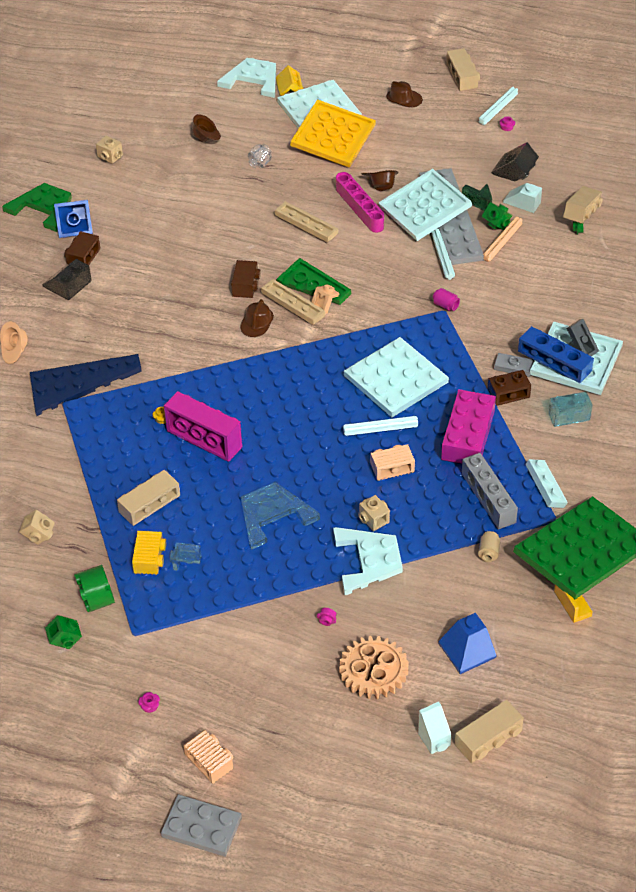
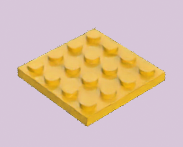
M317 99L292 138L290 146L350 168L373 130L376 120Z

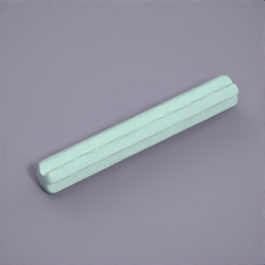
M511 87L479 117L478 122L482 125L489 122L518 94V89Z
M435 229L431 235L444 276L451 280L455 277V273L439 229Z
M417 416L345 424L343 425V432L345 436L414 428L418 426Z

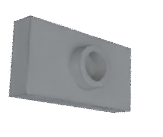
M498 353L494 370L507 373L524 370L526 376L530 377V369L534 360Z

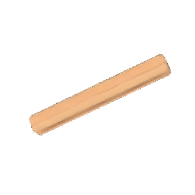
M513 218L483 253L484 260L487 262L492 260L522 225L521 218Z

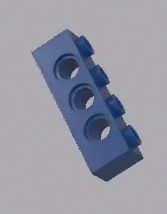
M531 326L519 338L518 352L578 383H581L592 371L593 357Z

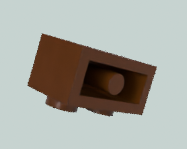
M524 370L488 378L487 389L490 395L496 396L495 404L499 406L530 398L531 383Z

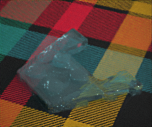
M276 482L241 496L242 510L251 550L267 543V537L260 527L292 513L298 516L304 526L320 520L319 512Z

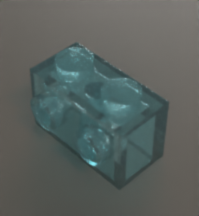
M587 392L550 398L548 414L554 427L579 423L591 419L593 405Z

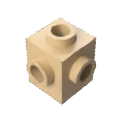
M105 136L96 143L97 156L113 164L123 155L122 144L118 140Z
M376 495L363 500L359 504V518L373 532L390 523V509Z
M35 510L24 517L19 533L38 545L51 538L55 522L38 510Z

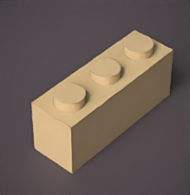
M465 48L447 51L446 64L459 90L478 88L480 74L476 71L475 64L472 63L470 54H467Z
M582 186L567 201L563 217L583 223L587 218H590L592 213H595L597 208H600L603 198H601L602 191Z
M163 470L117 499L119 513L134 526L179 497V483L167 471Z
M505 700L455 733V746L470 763L477 759L481 760L492 749L501 747L510 737L519 735L523 729L524 717L508 700Z

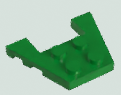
M43 183L4 204L2 208L3 212L14 216L25 206L48 214L50 216L43 222L45 228L57 232L54 204L71 202L72 194L71 192Z

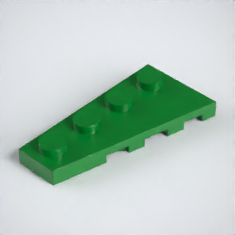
M301 258L296 260L276 279V281L288 288L314 296L316 287L330 285L339 292V296L332 298L331 301L338 305H341L352 294L351 289Z

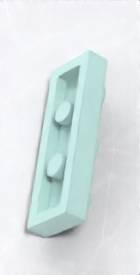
M529 459L525 465L547 506L565 508L568 502L545 460Z

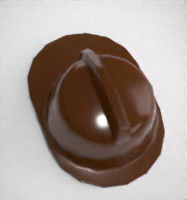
M393 81L390 91L386 95L389 101L409 108L417 107L423 101L422 96L413 91L410 84L405 81Z
M201 114L193 117L192 133L199 141L205 142L209 139L219 140L221 138L219 131L210 118Z
M386 170L361 174L371 176L373 187L376 190L385 191L393 187L395 175L398 174V171Z
M262 299L247 307L246 314L241 322V332L248 337H259L265 334L274 318L273 312Z

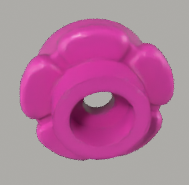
M506 116L500 120L502 130L511 131L513 129L515 121L511 117Z
M322 608L320 613H317V618L320 619L319 622L322 625L330 626L336 623L337 613L330 608Z
M146 692L143 694V697L139 698L138 702L143 711L151 713L157 710L160 698L157 694Z

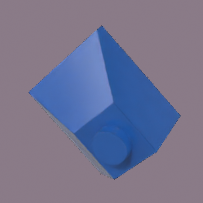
M88 200L54 204L59 238L77 236L80 231L93 234Z
M476 612L458 620L438 641V644L459 674L465 673L497 657L487 627Z

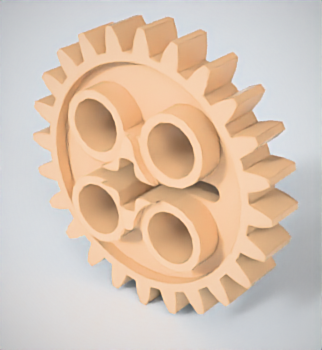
M369 636V640L365 641L361 637V643L353 641V647L347 646V652H342L339 672L341 680L345 681V687L351 686L352 693L359 690V697L367 693L368 699L371 698L372 694H375V697L379 699V694L387 697L388 691L395 694V687L402 688V682H406V676L408 675V660H406V653H402V647L396 648V642L388 644V638L381 641L380 636L376 640Z

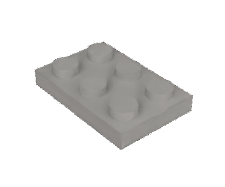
M178 794L162 829L161 836L162 838L226 857L242 819V814Z

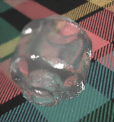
M265 144L255 145L248 153L249 164L254 168H264L272 159V151Z

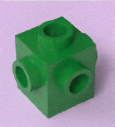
M490 202L482 217L489 221L488 225L492 228L497 229L499 227L504 230L510 223L513 215L507 212L509 209L504 205L500 204L498 206Z
M57 615L45 627L49 643L58 647L70 649L82 637L77 620Z

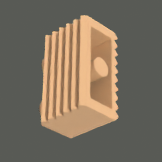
M408 444L395 445L393 448L385 450L378 449L370 453V463L378 481L388 477L413 473L415 470V460Z
M203 730L183 745L185 755L212 784L233 769V755L227 748L223 749L215 735H209L206 730Z

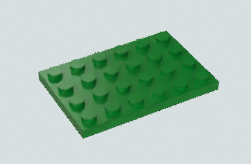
M592 496L514 546L513 552L575 600L636 558V528Z

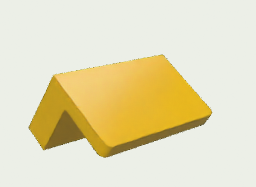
M289 65L276 76L281 96L285 95L290 89L294 92L303 89L299 72Z
M555 585L554 592L573 623L592 616L593 611L582 595L574 600L573 597Z

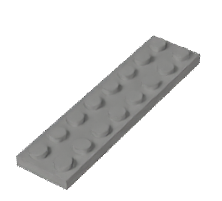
M452 168L435 170L459 190ZM420 172L419 177L425 174L426 172ZM467 210L437 228L441 233L452 265L484 261L483 251Z

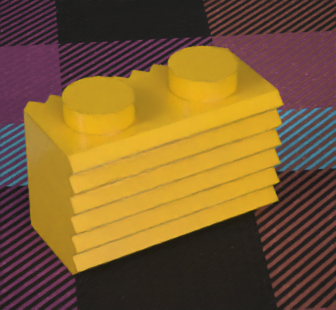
M137 531L132 560L135 574L157 575L159 567H163L164 555H161V553L166 550V539H163L162 532Z

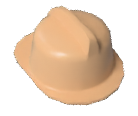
M12 321L6 322L0 331L2 357L6 363L13 364L16 362L28 341L26 332Z

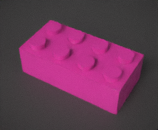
M458 390L442 444L441 460L462 464L464 458L481 453L483 456L495 412L496 396Z
M178 391L164 405L168 432L228 462L242 448L241 424L236 418L230 417L220 410H215L205 403L199 402Z

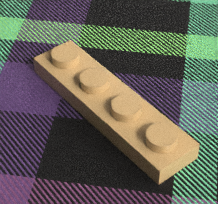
M286 201L275 210V216L327 243L338 234V228Z
M274 279L261 288L262 294L312 325H315L325 317V310Z

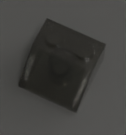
M526 142L505 153L491 173L514 182L519 179L523 180L529 176V171L535 167V162L539 156L529 143Z
M75 259L63 266L44 282L42 286L69 301L92 281L90 266Z

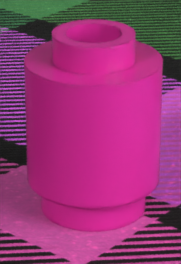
M444 288L436 290L433 294L434 304L448 311H455L460 304V298Z

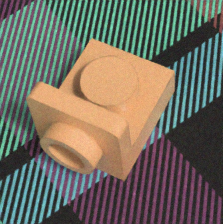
M330 285L316 287L312 303L325 310V314H327L332 298L338 297L339 292Z

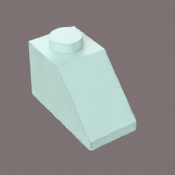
M525 183L511 190L503 200V203L534 213L541 204L542 188Z
M439 702L419 710L418 735L431 754L437 751L442 752L451 744V732Z

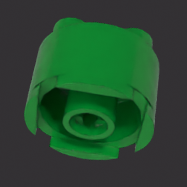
M103 565L74 574L88 613L115 603Z

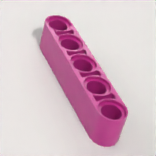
M338 173L336 175L337 193L370 231L374 233L383 231V211L349 173Z

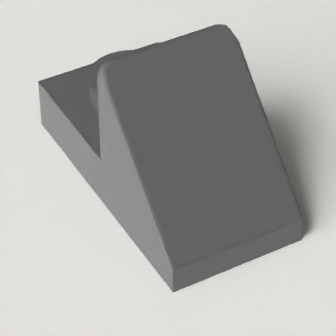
M579 319L566 328L572 339V342L568 345L590 356L599 352L584 319Z

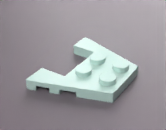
M246 58L217 81L218 87L231 89L236 80L264 85L261 89V95L275 98L276 63Z
M333 528L336 547L356 544L362 573L342 575L345 595L351 594L352 590L359 587L361 589L368 587L369 583L376 580L380 582L402 573L403 567L396 535Z

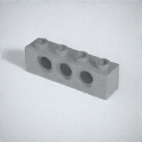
M478 453L464 458L462 475L498 530L515 524L518 507L482 454Z

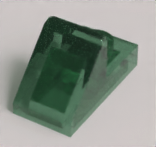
M488 184L481 190L469 185H465L462 188V194L471 200L474 207L485 211L489 203L492 202V195Z

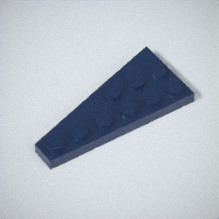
M139 354L30 372L36 417L41 415L44 410L58 408V404L65 401L78 399L93 393L100 386L107 387L111 385L112 381L117 379L123 380L142 372Z

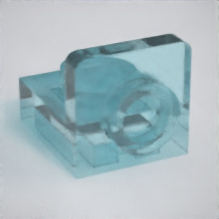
M176 543L175 549L170 552V562L173 563V570L178 571L180 562L188 564H200L201 562L200 545Z

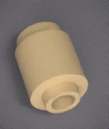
M487 531L480 538L478 556L486 562L495 561L499 556L500 538L497 533Z

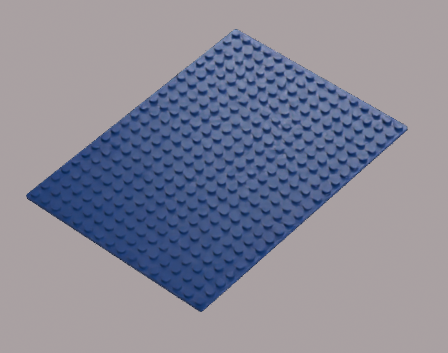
M442 310L63 403L65 416L133 636L143 635L342 581V575L362 573L357 545L336 547L333 528L373 532L366 523H362L358 514L359 504L374 495L383 500L390 509V523L375 530L374 533L396 535L402 564L479 544L481 536L487 531L495 532L501 538L542 527L556 520L551 507L547 506L525 465L527 462L496 404L483 457L518 507L516 523L498 530L463 477L462 464L441 460L442 444L458 390L490 395L446 311ZM401 337L448 376L449 381L404 411L391 417L344 376V370ZM177 391L188 395L240 421L242 448L228 462L168 432L166 423H157L155 418H153V412L158 407H164ZM410 416H417L418 426L414 428L345 436L343 432V425ZM408 444L415 460L414 472L378 481L370 463V453L378 449L385 450L393 448L395 445ZM163 470L167 471L179 483L180 496L133 526L119 513L117 499L135 489L139 484L146 482L155 474ZM137 531L162 532L163 539H166V550L161 553V555H164L163 567H159L157 575L134 573L132 560Z

